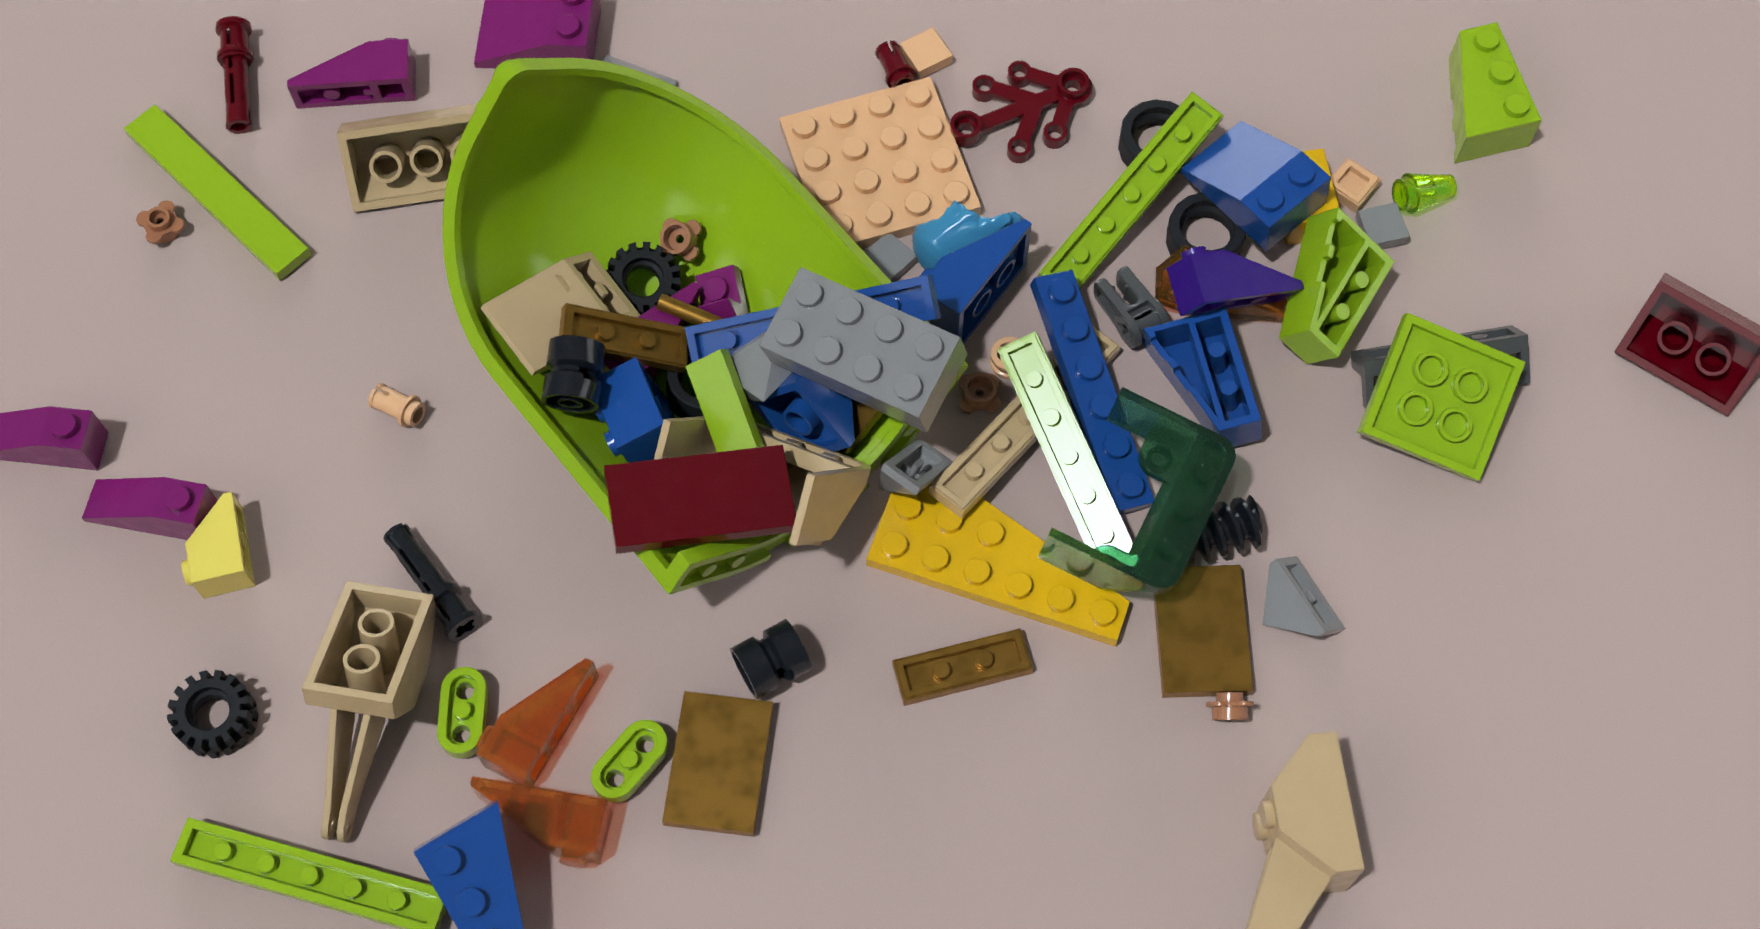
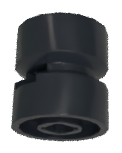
M561 335L551 338L546 366L552 372L545 374L542 403L550 408L571 413H589L598 410L602 383L596 377L602 375L604 371L607 349L605 345L597 340L576 335Z
M787 619L763 630V639L758 640L750 637L730 648L733 660L755 699H759L779 688L780 679L785 678L788 681H792L813 670L809 656L799 636Z

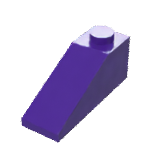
M1205 246L1194 247L1182 252V259L1166 268L1180 316L1200 314L1226 307L1228 310L1278 303L1304 289L1301 280L1225 249L1206 251Z

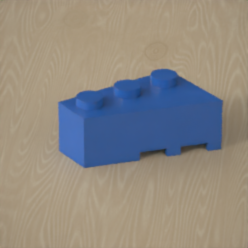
M1226 307L1143 329L1146 351L1220 450L1262 439L1261 416Z
M498 800L493 801L414 848L413 853L458 929H523Z

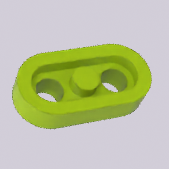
M459 667L450 671L441 684L437 738L444 751L455 758L473 756L482 748L485 741L489 688L483 675L471 667ZM463 689H474V693L470 698H459L460 692ZM469 731L470 737L467 741L462 743L456 742V736L459 732Z
M639 720L626 728L592 769L591 782L595 792L601 799L610 803H619L629 799L667 755L668 740L664 729L658 723L651 720ZM643 741L654 743L653 749L647 753L640 752L638 750L639 745ZM621 775L624 777V781L618 787H611L608 785L610 777Z

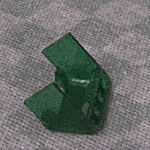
M1122 387L1106 420L1145 439L1138 453V463L1146 475L1162 483L1129 553L1112 545H1101L1092 548L1051 528L1038 558L1100 589L1163 594L1170 591L1179 581L1236 460V452L1234 446L1226 437Z

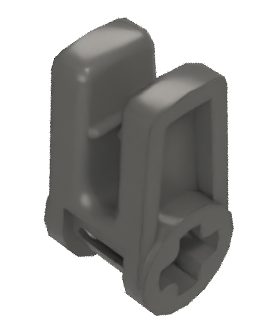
M1126 265L1119 269L1116 274V286L1123 294V299L1116 292L1115 286H1111L1107 279L1103 278L1094 283L1093 294L1117 328L1122 340L1128 347L1133 349L1142 344V339H1144L1143 329L1167 323L1170 320L1163 305L1150 294Z

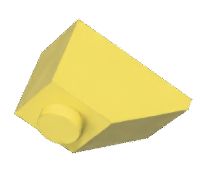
M232 492L224 493L186 541L187 559L181 562L186 584L188 586L193 585L203 599L255 586L244 509Z

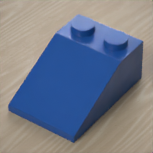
M1243 121L1238 122L1181 168V174L1266 252L1327 202L1331 177L1304 152Z
M1023 219L943 256L933 269L926 268L920 276L933 275L941 315L940 319L928 322L959 336L964 345L1027 265L1032 223Z

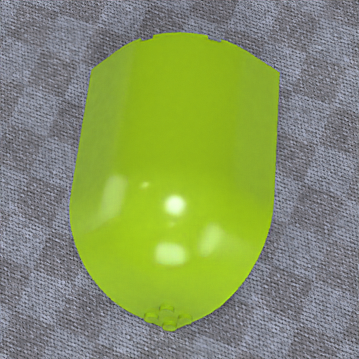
M517 58L506 60L496 67L481 100L476 104L475 111L463 132L450 166L445 188L442 223L443 253L447 280L461 326L482 365L611 523L604 465L629 462L622 454L615 457L604 437V433L610 431L607 423H602L595 411L571 413L544 405L541 401L545 374L552 371L547 370L532 376L480 309L483 304L565 258L591 251L604 269L608 270V262L611 257L615 259L616 251L620 248L627 251L628 244L636 242L637 248L643 247V242H650V248L655 250L657 245L661 246L660 233L663 223L668 218H675L677 221L687 223L689 220H696L702 227V231L697 237L696 247L699 249L697 258L693 261H687L683 257L674 256V264H678L680 268V290L694 281L696 282L695 276L729 265H735L740 268L748 313L779 307L800 267L854 291L892 282L769 149L739 124L701 99L661 79L609 62L585 58ZM679 236L678 242L682 243L684 238L683 236ZM639 269L628 276L626 284L634 295L646 297L656 292L659 287V280L653 272ZM700 298L698 300V306H701ZM965 361L963 362L948 393L969 366ZM662 369L655 382L666 396L668 370ZM687 373L682 377V388L689 395L697 398ZM748 402L755 422L768 426ZM672 409L675 418H680ZM883 413L852 453L843 455L870 465L871 474L881 463L884 464L907 447L921 430ZM867 483V485L865 486V488H864V490L862 491V493H863L867 488L870 487V485H869L868 483ZM789 532L636 551L634 553L670 595L755 567L769 560L771 557L769 550L784 541L789 547L794 545L789 544L792 533Z

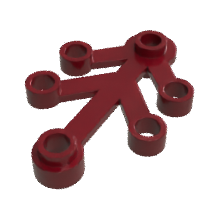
M1014 61L1008 67L1007 80L1010 85L997 82L989 75H979L972 83V95L977 101L989 102L996 98L1012 104L982 116L969 110L959 111L953 115L950 121V131L956 143L962 147H969L979 141L982 133L1022 118L1015 136L1008 141L1007 157L1014 163H1024L1030 158V141L1043 109L1058 103L1052 122L1044 126L1042 140L1048 148H1061L1066 143V126L1073 108L1089 100L1092 94V82L1088 75L1079 68H1067L1059 75L1030 67L1024 61ZM1022 72L1025 76L1017 77L1013 73ZM1031 83L1047 90L1033 93L1020 88H1024ZM987 86L990 90L981 91L978 87ZM1068 88H1075L1078 91H1070ZM963 130H968V131H970L971 133H970V134H962V133H960V132L963 131ZM1057 132L1061 136L1059 138H1052L1048 134ZM1019 146L1023 147L1025 151L1019 153L1015 152L1013 148Z

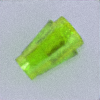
M1405 173L1400 179H1396L1392 186L1393 202H1397L1400 211H1407L1411 214L1449 198H1454L1457 193L1456 180L1451 174Z

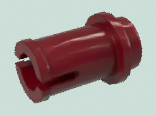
M887 41L876 48L875 55L886 73L885 82L889 88L915 81L916 71L912 65L907 64L896 41H890L893 51H891Z

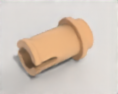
M383 383L376 385V389L382 391V393L372 389L368 399L370 408L377 409L396 418L398 424L402 427H415L422 421L426 406L421 403L420 397L416 395L408 397Z

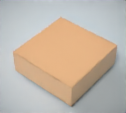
M933 27L899 43L906 62L915 69L918 79L953 63L952 53Z
M1347 158L1331 177L1337 201L1355 213L1358 212L1378 188L1381 178L1350 158Z

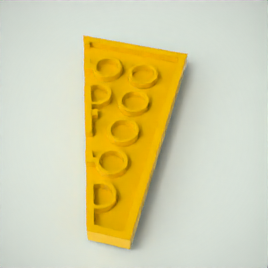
M931 484L917 495L891 492L866 558L867 566L1116 647L1130 601L985 499L981 498L961 519L929 494Z

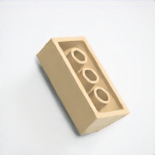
M476 104L342 123L336 134L353 212L444 199L449 170L456 148L475 111Z

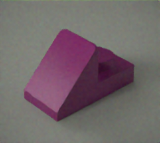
M729 265L695 276L696 283L700 287L699 298L701 306L697 308L722 318L748 314L739 267Z

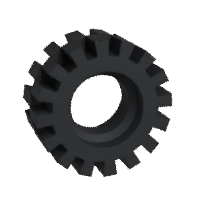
M636 242L628 244L627 251H624L623 248L616 251V258L611 257L608 262L607 273L640 315L656 306L662 293L672 296L680 291L679 265H675V258L672 254L669 253L666 256L664 248L659 245L654 250L650 248V242H643V247L637 248ZM639 269L653 272L659 280V287L656 292L646 297L634 295L626 284V280L632 272Z
M205 670L199 672L201 679L198 681L192 675L185 679L189 687L183 690L180 686H177L174 693L179 697L178 700L170 699L168 703V708L173 712V714H167L168 723L173 727L171 731L189 750H192L201 757H204L206 753L210 758H219V751H223L227 756L235 753L232 746L237 743L242 748L248 743L243 738L245 733L253 736L256 730L251 724L252 721H258V713L254 709V707H257L255 699L247 688L232 674H229L227 677L223 671L215 670L214 676H212ZM213 699L226 701L229 705V715L224 723L214 729L199 727L197 714L205 703Z

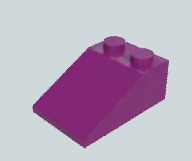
M485 0L474 59L475 68L496 69L503 61L517 58H585L594 60L601 13L599 0Z

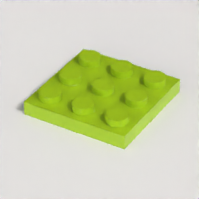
M1403 314L1357 433L1469 480L1480 481L1526 362L1413 314Z

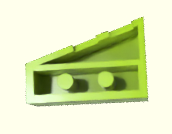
M1495 22L1461 30L1449 56L1450 93L1454 110L1452 131L1455 132L1456 148L1454 151V164L1528 147L1542 119L1498 23Z
M1339 207L1307 218L1293 277L1302 281L1304 289L1288 297L1279 339L1306 364L1339 357L1395 262Z

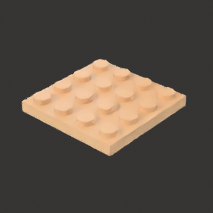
M931 76L897 85L894 88H886L779 118L780 128L799 182L861 249L872 246L879 238L889 234H893L897 238L912 235L918 224L939 219L946 209L952 205L954 200L964 205L968 210L981 215V204L956 140L951 134L949 122Z

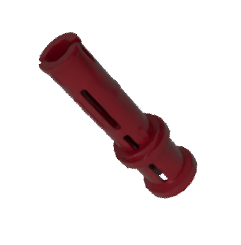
M228 16L219 19L215 25V31L220 37L217 61L224 69L226 129L235 134L249 132L253 127L251 122L248 68L254 59L253 52L249 49L248 40L252 33V25L245 18Z

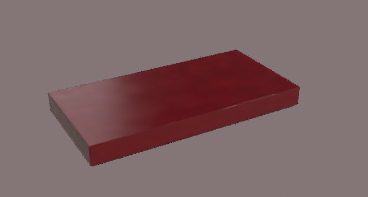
M783 445L604 465L616 554L792 532L796 512Z

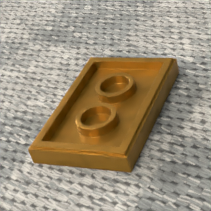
M1241 565L1153 567L1152 584L1162 698L1216 696V693L1243 692V695H1251L1253 692V680Z
M684 691L662 819L663 826L754 837L774 707L773 701Z

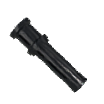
M399 523L390 528L384 535V542L397 556L421 592L434 595L436 616L446 628L444 634L451 642H456L471 635L480 626L482 618L477 611L470 610L462 599V590L458 584L447 581L406 523L404 525Z

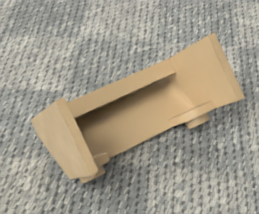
M704 416L664 419L654 460L717 452ZM755 422L764 447L783 445L796 512L789 544L794 546L806 544L820 546L822 541L831 540L867 485L871 466L857 459Z

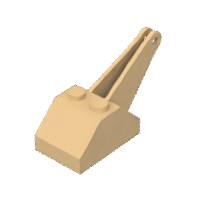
M346 581L302 686L306 705L330 708L325 800L321 825L322 839L331 840L337 829V840L344 843L348 842L352 834L358 804L386 718L397 719L413 710L416 706L428 674L436 617L435 600L432 594ZM360 713L364 715L346 784L355 714Z
M1337 731L1309 734L1271 784L1263 800L1260 801L1257 812L1252 814L1255 838L1257 841L1263 840L1264 851L1267 857L1246 929H1300L1321 894L1347 891L1365 869Z

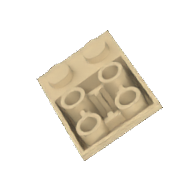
M591 251L557 262L488 301L480 308L532 376L550 370L546 366L549 341L551 338L559 336L561 309L565 303L633 317L640 316Z

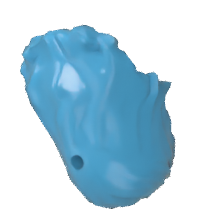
M954 200L952 205L946 209L939 219H933L926 223L918 224L915 227L912 236L913 250L924 270L926 268L933 269L943 256L1017 223L1024 218L1016 211L1003 213L992 218L980 217L976 212L968 210L964 205Z

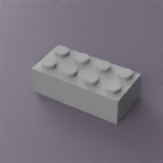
M800 267L759 344L770 362L926 433L967 356L966 349L959 336Z

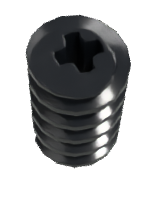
M1251 495L1247 497L1246 501L1241 497L1233 498L1230 506L1224 501L1217 502L1213 510L1208 505L1201 506L1197 510V515L1192 510H1184L1181 513L1180 519L1175 514H1168L1165 518L1166 536L1170 550L1175 559L1182 555L1188 566L1194 565L1195 552L1197 551L1200 552L1206 562L1211 561V549L1213 547L1217 548L1221 557H1228L1229 543H1233L1238 553H1244L1245 539H1249L1255 549L1261 548L1262 522L1257 504Z

